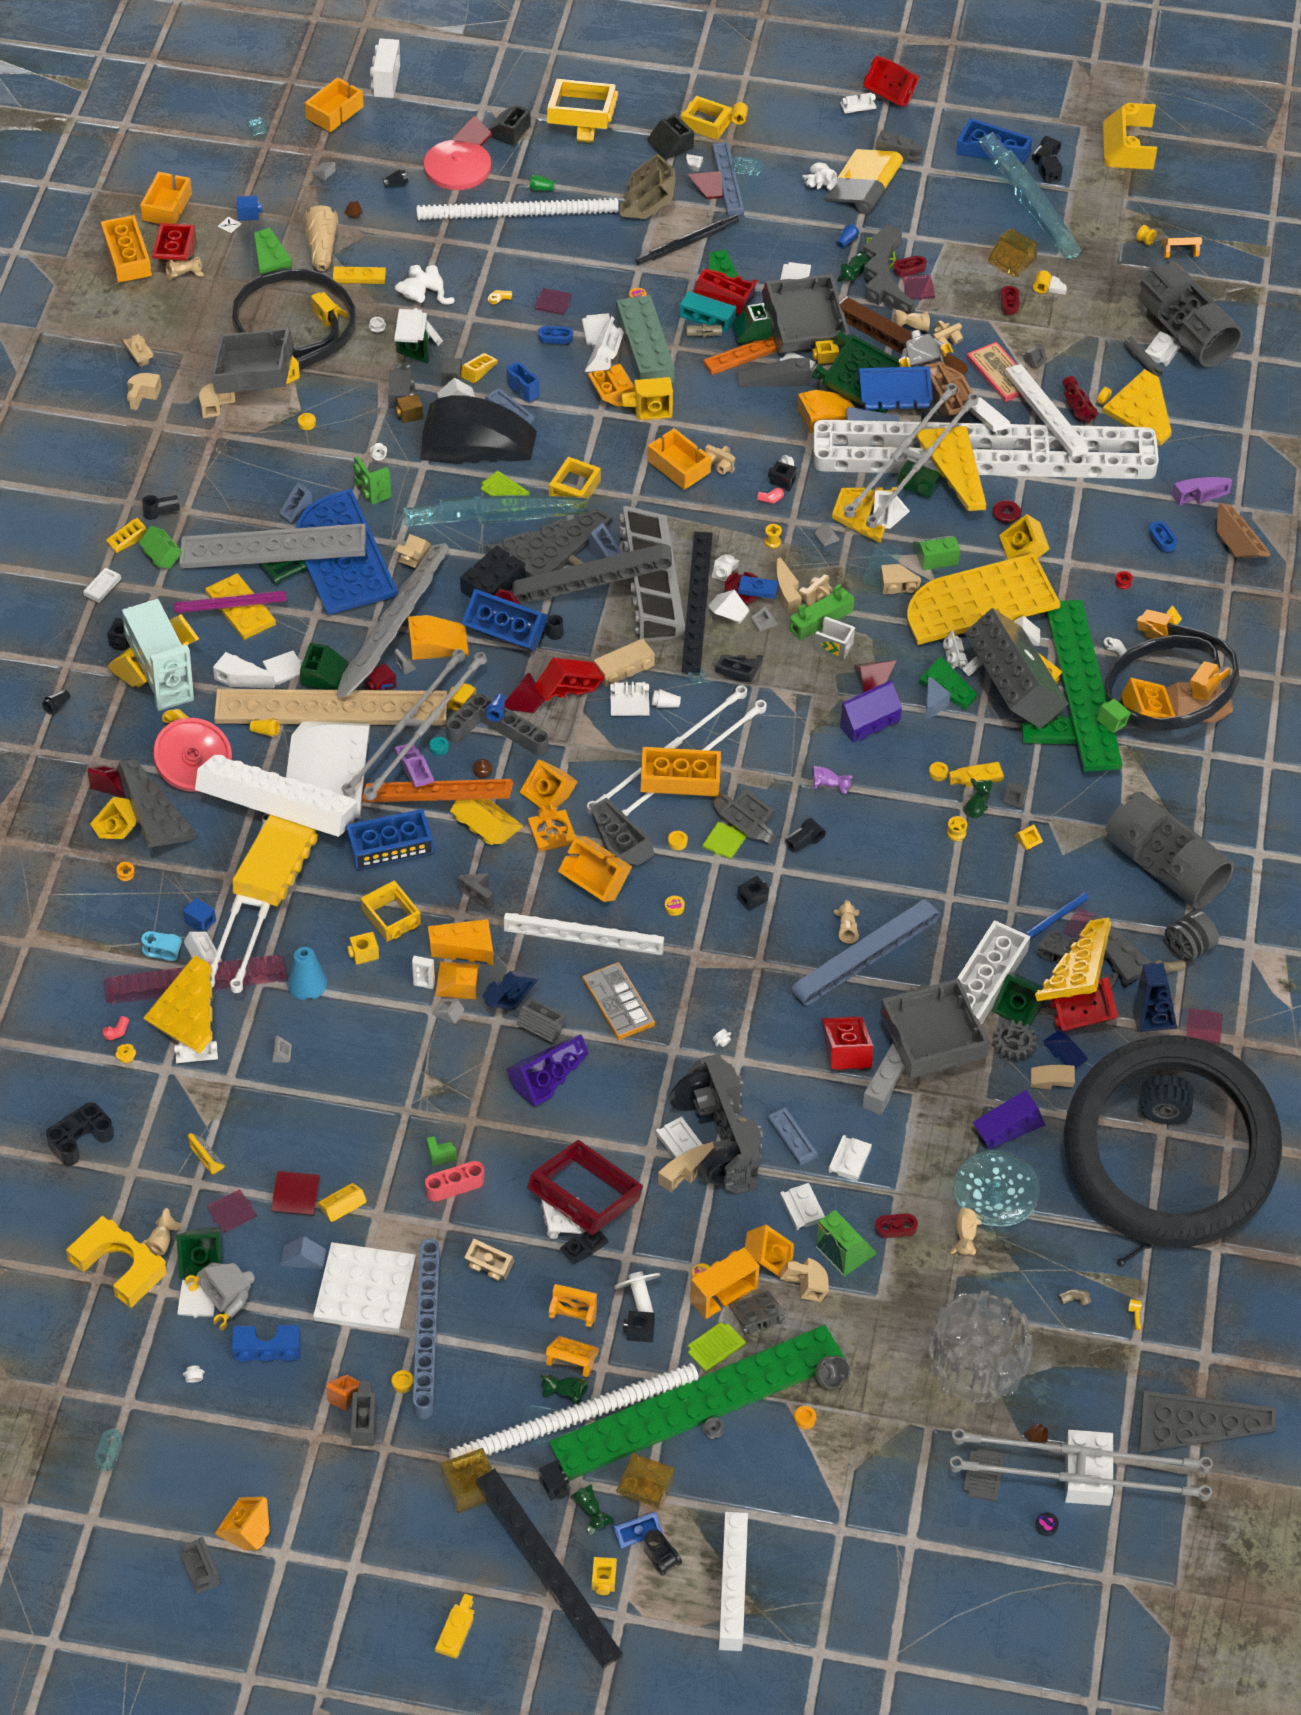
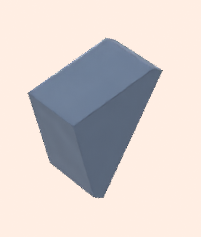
M297 482L279 514L290 523H295L299 520L304 510L312 504V493Z
M601 523L589 533V552L600 559L623 553L604 523Z
M929 677L926 695V719L932 718L947 708L950 702V693L933 678Z
M303 1236L284 1245L280 1265L323 1270L327 1250Z

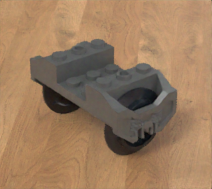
M720 1053L699 1058L687 1070V1075L677 1082L669 1095V1101L675 1109L683 1111L697 1109L699 1116L711 1115L721 1141L713 1142V1153L708 1155L699 1164L697 1175L703 1182L724 1185L726 1190L738 1195L757 1190L758 1183L756 1179L759 1162L762 1161L760 1150L763 1149L761 1142L763 1131L761 1126H757L755 1119L740 1122L739 1111L742 1110L740 1099H742L741 1087H743V1081L741 1076L737 1075L735 1068L723 1060Z

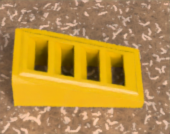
M483 353L462 365L461 377L474 384L498 363V360Z
M136 518L106 539V542L115 553H118L140 542L147 528Z

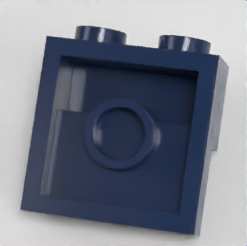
M509 971L504 975L502 982L493 981L490 983L482 997L485 999V1004L491 1008L516 1010L538 981V978L532 973Z

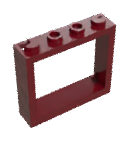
M580 1140L575 1141L533 1171L527 1186L528 1190L591 1235H594L638 1202L643 1188L641 1183ZM576 1161L623 1196L598 1214L550 1178Z

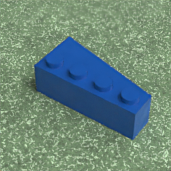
M970 118L957 140L956 155L1025 163L1031 153L1032 137Z

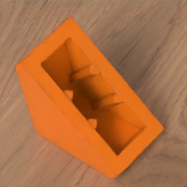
M346 1374L328 1382L326 1386L328 1402L347 1412L352 1405L353 1392H358L360 1381Z

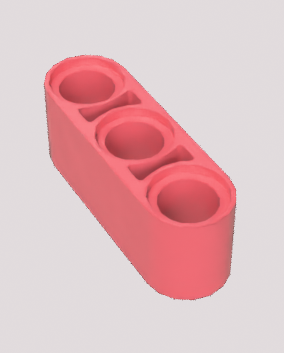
M472 1161L429 1175L425 1180L426 1197L430 1201L435 1202L482 1187L485 1181L484 1166L480 1162Z

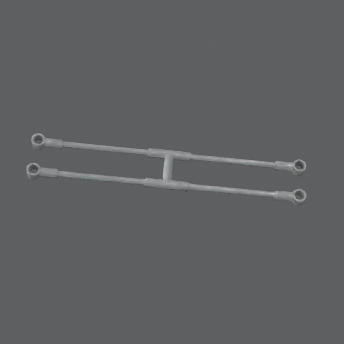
M953 383L947 384L946 391L939 398L937 404L912 434L901 443L891 455L890 460L861 495L850 505L845 506L844 515L848 518L855 515V510L862 503V499L902 454L916 460L917 462L912 467L910 473L881 508H878L873 515L867 517V527L875 528L878 519L882 516L887 506L915 472H918L934 453L935 448L963 414L967 413L972 406L978 404L979 396L975 393L968 395V400L961 408V411L923 455L908 449L907 447L912 443V439L942 403H945L950 396L956 394L957 386Z
M457 649L452 653L453 657L447 663L443 672L415 706L410 708L393 729L392 734L359 774L355 775L349 783L342 786L341 789L344 796L349 797L355 793L354 788L362 780V776L405 726L419 727L414 733V737L382 776L377 778L371 787L364 789L363 793L367 800L376 798V792L417 739L421 738L432 725L439 712L470 674L474 673L480 665L487 662L484 652H478L474 655L475 660L468 667V671L425 721L412 719L417 713L418 708L446 674L458 662L465 659L462 649Z
M960 1428L954 1429L951 1436L952 1442L957 1445L963 1442H986L1061 1451V1453L1077 1455L1076 1474L982 1465L979 1462L963 1461L958 1456L950 1459L949 1468L952 1472L985 1470L1054 1478L1073 1483L1105 1484L1166 1491L1198 1497L1201 1501H1208L1212 1495V1489L1207 1485H1202L1200 1488L1186 1486L1181 1488L1103 1479L1100 1476L1085 1475L1086 1456H1108L1183 1465V1467L1197 1468L1203 1473H1208L1212 1469L1213 1461L1209 1457H1203L1200 1460L1188 1458L1174 1459L1105 1451L1102 1448L1068 1444L1053 1445L981 1436V1434L965 1433ZM955 1435H960L962 1437L956 1438ZM1203 1463H1206V1464H1208L1209 1466H1208V1467H1205V1466H1203L1202 1464H1203ZM1205 1491L1208 1495H1203L1201 1492Z

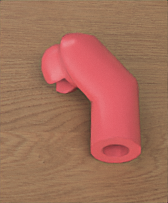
M775 488L768 494L759 492L757 501L774 504L784 496V491L781 488Z
M121 1016L116 1027H105L102 1031L105 1039L112 1041L123 1036L129 1019Z

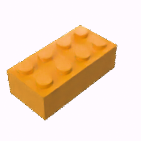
M135 215L101 221L103 240L117 282L152 276L150 259Z
M643 747L640 792L718 796L721 751Z

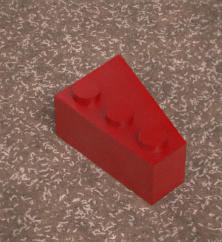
M704 269L697 279L694 293L736 306V313L740 315L753 297L758 280L752 279V282L741 280L742 277L740 276L732 278L726 276V273Z
M553 657L534 687L544 701H550V697L559 696L560 698H565V694L574 693V695L594 692L604 679V675L594 662Z

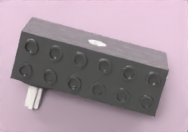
M991 608L965 632L972 644V650L976 657L963 667V671L970 676L981 665H984L1010 710L1035 726L1042 728L1069 704L1020 625L994 608Z

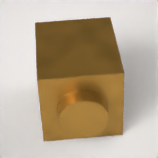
M418 394L397 399L395 412L396 416L401 418L402 423L423 419V406Z

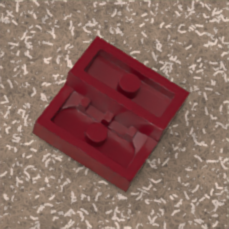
M278 1171L271 1211L314 1216L320 1175Z

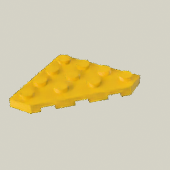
M1145 369L1103 407V413L1127 427H1147L1153 429L1159 446L1171 437L1172 431L1159 377Z
M194 955L143 1019L200 1055L213 1039L210 1022H212V1007L210 1006V998H212L210 974H212V967L208 962Z

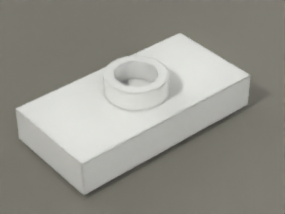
M104 568L83 591L84 596L100 603L121 580V575Z
M414 956L412 960L413 985L433 989L435 985L434 960Z

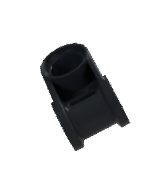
M652 1529L645 1534L643 1550L661 1576H664L666 1571L675 1565L679 1566L682 1564L679 1553L671 1546L661 1531ZM656 1541L659 1545L652 1546L649 1542Z

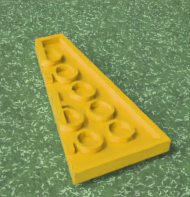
M967 426L953 427L935 448L934 453L929 459L940 474L948 480V485L956 491L958 499L967 511L986 510V501ZM946 428L922 429L914 438L918 439L923 450H927Z
M1109 917L1090 920L1079 934V941L1073 942L1070 946V953H1065L1053 969V976L1050 979H1046L1043 983L1044 988L1042 991L1038 990L1036 992L1037 1001L1060 997L1068 998L1073 995L1091 994L1097 991L1111 927Z

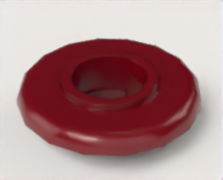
M1003 500L994 505L993 515L1000 521L1013 522L1021 516V508L1013 501Z

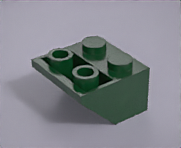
M765 303L747 305L734 320L732 329L738 343L766 340L772 337L771 317Z
M310 642L300 668L301 686L324 690H338L348 661L328 645Z

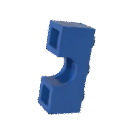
M277 1325L276 1336L269 1341H262L257 1338L255 1326H233L232 1352L234 1361H271L279 1359L291 1361L300 1359L299 1325Z

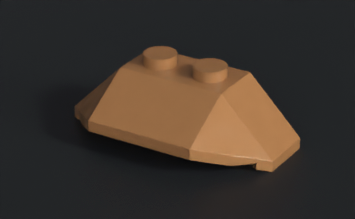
M942 362L924 365V367L930 366L932 397L935 405L946 391L947 384L953 383L957 386L956 394L950 396L945 403H942L938 410L941 416L958 414L967 402L968 395L973 393L964 375L953 368L945 366Z
M1223 503L1218 505L1217 533L1221 536V541L1229 546L1231 553L1235 557L1260 558L1271 555L1266 546L1246 521L1235 511L1232 505Z
M1176 682L1167 687L1166 691L1175 716H1181L1208 705L1223 689L1218 686L1210 698L1204 700L1193 698L1190 682ZM1232 697L1217 713L1202 722H1217L1232 714Z

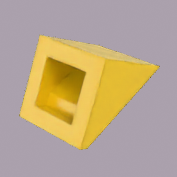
M1171 606L1166 614L1172 615L1174 624L1178 625L1182 618L1174 606Z

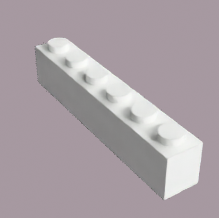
M725 1512L719 1650L742 1651L748 1513Z

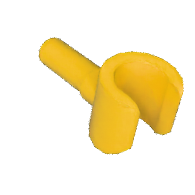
M1130 1299L1128 1311L1135 1313V1329L1141 1330L1140 1311L1142 1303L1139 1300Z

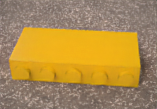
M270 815L233 878V893L267 902L278 907L281 900L286 898L288 887L293 885L296 873L301 871L304 859L309 857L311 846L317 842L318 834H316V829Z

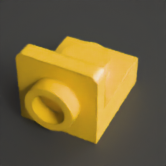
M578 126L577 142L594 143L595 128Z

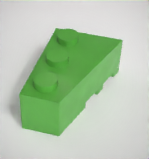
M270 227L254 233L260 275L283 268L292 269L290 256Z

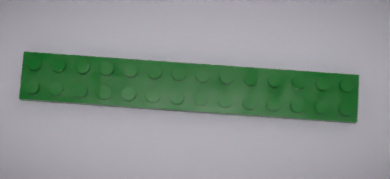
M822 1325L698 1378V1381L693 1380L690 1384L685 1383L684 1386L681 1385L679 1388L659 1394L549 1441V1447L556 1460L559 1459L561 1462V1470L566 1473L568 1480L571 1481L702 1425L709 1418L721 1417L815 1376L817 1364L826 1356H841L844 1359L845 1357L827 1326Z

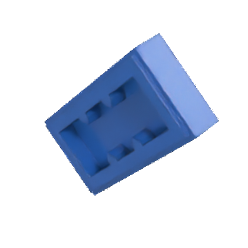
M741 576L738 594L775 599L778 581Z

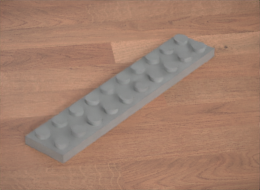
M366 524L184 536L181 540L182 553L180 554L179 564L180 568L184 569L365 556L367 528Z

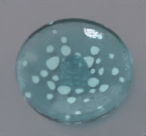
M991 1150L971 1156L960 1166L955 1178L954 1192L960 1208L973 1210L981 1224L993 1227H1006L1020 1223L1031 1215L1038 1203L1040 1184L1035 1171L1025 1160L1009 1152Z

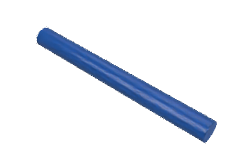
M1083 892L1025 934L1030 936V939L1086 901L1088 895Z

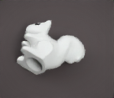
M825 163L813 164L810 167L811 174L802 176L805 179L804 184L809 188L817 186V189H820L822 186H827L828 190H832L837 183L836 172Z

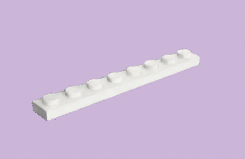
M1021 364L1005 368V375L1071 457L1088 453L1089 447L1025 368Z
M505 913L504 931L663 955L664 937L658 935L602 928L595 925L589 926L575 922H563L556 919L550 920L536 916H524L517 913Z

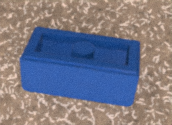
M655 1511L611 1526L620 1548L643 1541L645 1534L649 1530L657 1529L663 1533Z

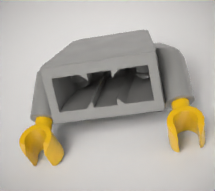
M915 330L910 334L912 339L906 342L907 347L902 351L899 365L900 367H924V365L932 363H944L943 356L945 357L948 352L953 353L950 343L944 344L938 339L932 338L930 334L922 336L919 330Z
M213 1262L199 1271L196 1277L193 1275L187 1276L185 1283L188 1285L194 1282L188 1287L189 1291L192 1292L196 1291L200 1285L218 1310L225 1312L223 1315L218 1314L214 1317L215 1325L221 1320L224 1321L219 1327L222 1331L228 1326L227 1319L229 1317L232 1318L246 1302L249 1296L248 1291L255 1279L251 1271L242 1273L234 1263L220 1264Z

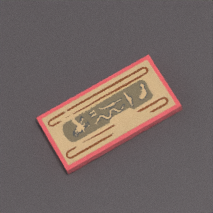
M997 342L967 353V359L1004 402L1022 396L1005 375V368L1017 364Z

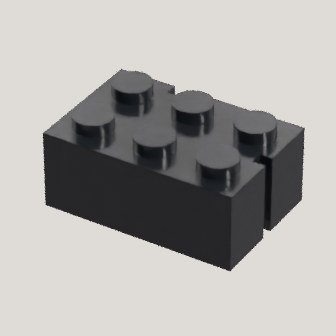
M497 545L474 564V569L471 567L460 576L461 592L471 598L474 589L491 595H495L499 589L511 591L514 581L525 578V563L513 555L510 557L509 552Z

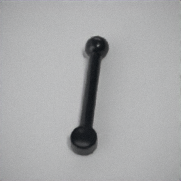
M1144 1243L1125 1258L1118 1259L1117 1265L1120 1267L1124 1266L1126 1261L1144 1249H1150L1152 1245Z

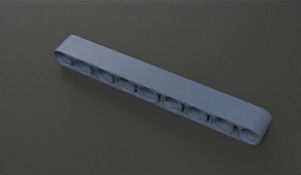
M928 900L920 901L797 981L793 985L791 992L805 1006L814 1003L933 925L939 919L940 912Z
M431 1238L425 1239L421 1243L419 1259L413 1387L414 1414L419 1419L431 1417L434 1411L440 1246L435 1239ZM427 1384L428 1386L422 1387L420 1385Z

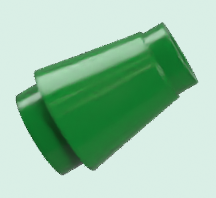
M537 174L536 176L531 175L529 188L533 189V191H553L555 181Z

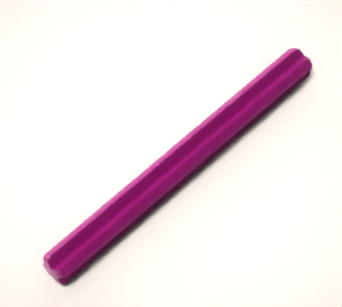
M285 591L175 602L174 611L175 613L277 603L285 602L287 598Z

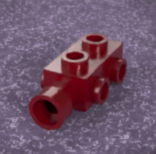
M1074 376L1066 377L1062 385L1066 390L1063 394L1067 399V405L1075 411L1073 414L1079 421L1083 420L1090 423L1099 414L1097 408L1093 406L1090 397L1086 395L1085 391L1078 387L1076 378Z

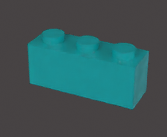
M688 291L680 303L679 317L699 324L722 325V331L728 333L736 319V306Z

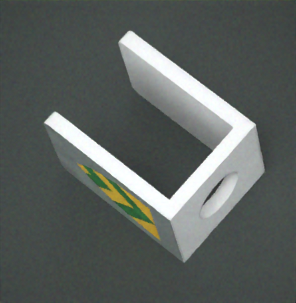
M825 617L823 632L815 633L814 649L844 660L854 644L855 627Z

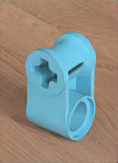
M148 931L141 937L143 944L142 952L149 958L175 961L179 954L182 939L174 934Z

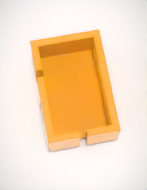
M337 77L304 103L305 118L332 132L341 125L340 122H345L364 107L363 91L353 85L349 86V83Z
M158 172L140 204L142 221L157 224H176L192 195L190 178L176 175V190H174L173 174Z
M675 428L664 434L662 439L658 438L648 445L647 461L683 490L711 473V457L702 449L698 450V446Z
M587 836L575 837L567 853L579 854V856H565L558 872L603 902L615 901L632 866L619 857L614 858L615 855Z
M745 1247L739 1251L731 1252L724 1260L716 1261L709 1269L704 1272H698L691 1279L690 1302L705 1320L721 1311V1307L712 1296H715L721 1305L726 1308L729 1304L736 1302L758 1288L759 1264Z

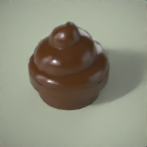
M358 201L349 202L344 212L345 215L353 218H358L363 213Z
M479 759L473 764V772L478 778H487L492 772V765L486 759Z
M1034 1424L1024 1432V1435L1029 1442L1046 1444L1048 1429L1043 1427L1042 1424Z

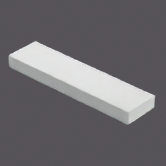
M981 397L978 399V404L969 409L973 415L994 432L1010 427V421Z

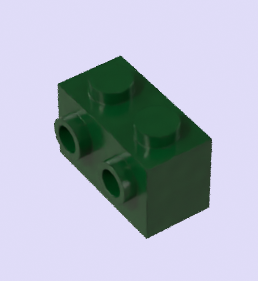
M908 460L900 470L896 485H900L910 473L915 462ZM922 466L903 488L930 498L938 487L941 474Z

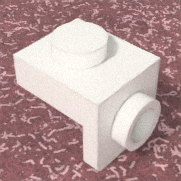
M727 554L720 556L715 560L712 578L725 582L727 577L738 568L739 560Z

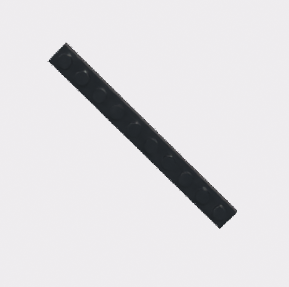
M694 531L681 672H701L713 534L711 532Z
M494 1468L476 1479V1485L602 1668L604 1669L623 1656L622 1651L496 1469Z

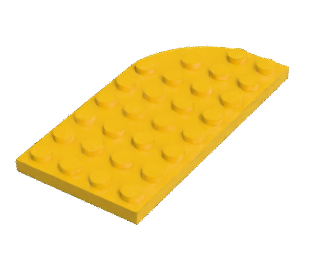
M1035 553L931 580L923 585L910 600L907 610V622L917 645L947 638L951 631H954V635L965 633L991 608H994L1011 620H1016L1022 616L1027 617L1060 608V601Z

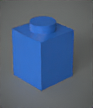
M237 196L238 221L259 220L262 206L261 202H258L257 196Z
M197 898L188 903L183 910L184 922L199 932H206L216 922L215 909Z

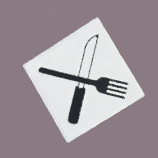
M227 217L218 227L232 233L242 223Z

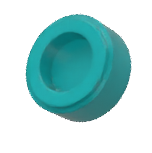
M434 737L429 742L430 752L436 756L446 754L449 750L447 739L444 737Z

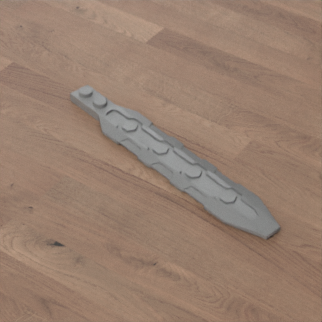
M446 543L432 545L416 570L402 584L397 596L388 609L384 611L379 619L380 621L372 633L368 635L362 648L342 674L336 694L337 697L349 696L373 671L381 659L380 656L388 644L392 642L398 629L414 609L413 606L433 580V573L437 570L438 565L445 558L449 550Z

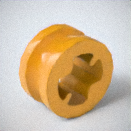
M122 862L116 868L117 877L122 881H129L135 875L134 866L130 862ZM128 869V874H123V870Z

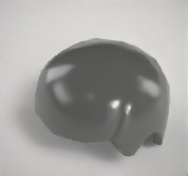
M829 1355L822 1358L815 1370V1377L818 1383L826 1389L840 1388L841 1383L849 1379L850 1366L847 1360L841 1356Z

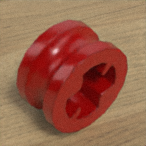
M1127 571L1118 572L1115 585L1119 589L1130 588L1133 579L1131 573Z

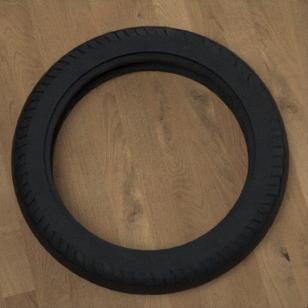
M1158 1035L1127 1043L1103 1057L1090 1069L1080 1082L1070 1102L1064 1128V1147L1066 1161L1074 1184L1082 1198L1098 1217L1113 1229L1134 1240L1155 1246L1181 1248L1202 1245L1218 1240L1240 1228L1255 1215L1266 1201L1276 1181L1281 1163L1282 1135L1278 1114L1267 1089L1257 1075L1243 1061L1229 1051L1205 1040L1181 1035ZM1165 1069L1194 1073L1216 1084L1237 1106L1248 1134V1160L1240 1182L1227 1196L1217 1203L1204 1209L1187 1213L1157 1211L1129 1198L1114 1184L1107 1174L1100 1159L1097 1146L1098 1118L1109 1097L1121 1085L1138 1075Z

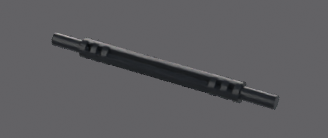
M734 215L725 220H718L650 250L648 254L637 258L636 263L640 265L649 260H656L724 230L726 226L739 221V217Z

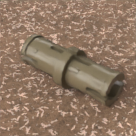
M686 325V336H701L702 338H706V336H722V325Z

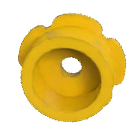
M124 1044L118 1046L115 1053L120 1062L130 1063L136 1055V1050L131 1044Z

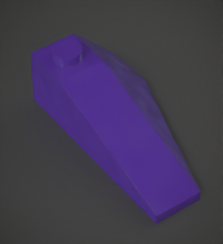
M582 1034L514 1064L507 1068V1072L513 1088L532 1106H537L552 1097L555 1093L554 1090L564 1083L566 1076L572 1070H575L589 1053Z

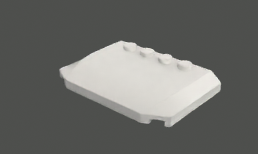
M302 722L291 735L286 778H293L297 782L312 784L316 788L330 790L334 794L344 796L341 789L342 786L349 783L366 765L371 725L366 723ZM364 775L354 788L355 793L349 796L352 800L358 801L355 819L361 818Z

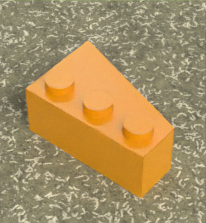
M488 919L428 926L431 957L450 960L460 958L467 959L471 963L481 961L487 962V965L494 966L493 946Z

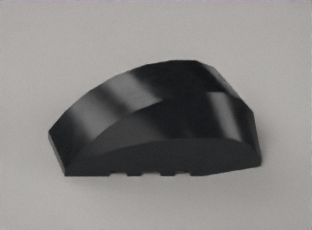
M469 395L441 397L429 405L423 428L420 458L423 461L448 464H463L464 461H472L473 464L479 463L481 460H490L491 463L497 462L499 459H507V462L531 460L537 431L517 413L500 404Z

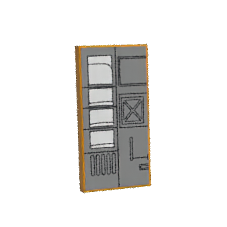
M619 962L582 976L585 986L618 1040L655 1026L654 1019Z

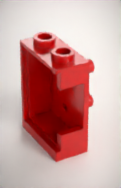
M876 55L871 62L869 73L864 78L863 86L900 106L907 107L920 79V75L883 56Z
M1108 977L1100 979L1097 991L1091 994H1078L1068 998L1050 999L1052 1009L1056 1008L1058 1016H1055L1057 1029L1061 1028L1062 1032L1119 1019Z

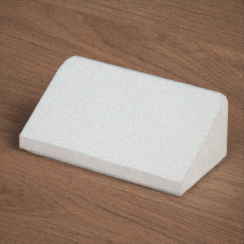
M189 932L184 940V944L191 957L193 958L196 955L209 964L213 963L217 950L207 932Z

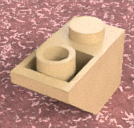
M900 564L881 565L879 577L882 594L914 593L920 589L921 578Z

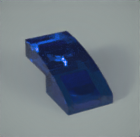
M1060 1029L1043 1041L1054 1057L1059 1056L1065 1065H1072L1076 1069L1088 1060L1082 1050Z

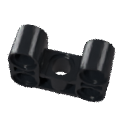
M88 1102L47 1129L48 1147L64 1165H75L79 1161L76 1140L86 1133H91L101 1143L111 1141L114 1137L112 1121L96 1103Z

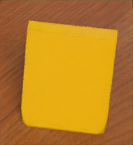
M1031 825L1014 834L1016 840L1025 850L1043 842L1035 825Z

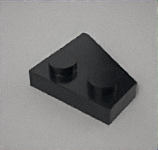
M722 655L715 666V672L750 683L763 661V656L757 655V659H746V655Z

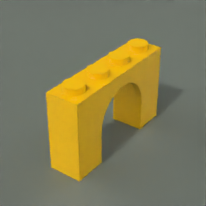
M101 1216L66 1249L68 1261L83 1273L101 1256L107 1253L122 1252L129 1255L134 1260L132 1267L113 1285L115 1297L129 1308H132L167 1274L166 1262L160 1255L155 1256L144 1243H138L129 1232L122 1231L113 1220H108L104 1216Z

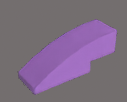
M1203 477L1174 483L1172 497L1179 506L1193 500L1198 504H1202L1229 494L1232 480L1231 478Z

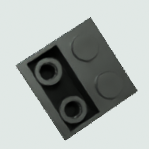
M514 105L501 112L488 128L493 134L491 137L515 145L531 126L530 110Z
M674 113L660 120L648 136L647 141L665 159H669L694 147V131Z

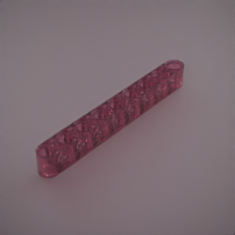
M281 955L249 958L242 982L243 986L285 980L287 978L285 958ZM243 959L219 962L217 964L218 969L215 974V985L212 987V991L230 988V982L235 979ZM185 967L109 977L104 981L105 1000L110 1004L160 998Z

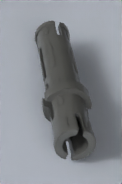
M1131 336L1127 338L1131 344L1125 339L1123 344L1132 352V356L1135 359L1138 358L1152 374L1160 378L1161 376L1157 371L1163 375L1164 370L1145 352V348L1139 345Z

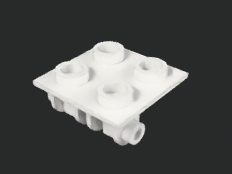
M614 682V684L610 685L611 716H649V684L643 682L634 685V682H632V685H628V682H626V685H624V683Z
M541 1199L542 1204L540 1206L543 1209V1219L545 1220L544 1223L548 1230L547 1235L550 1239L558 1238L560 1232L583 1234L585 1232L583 1228Z

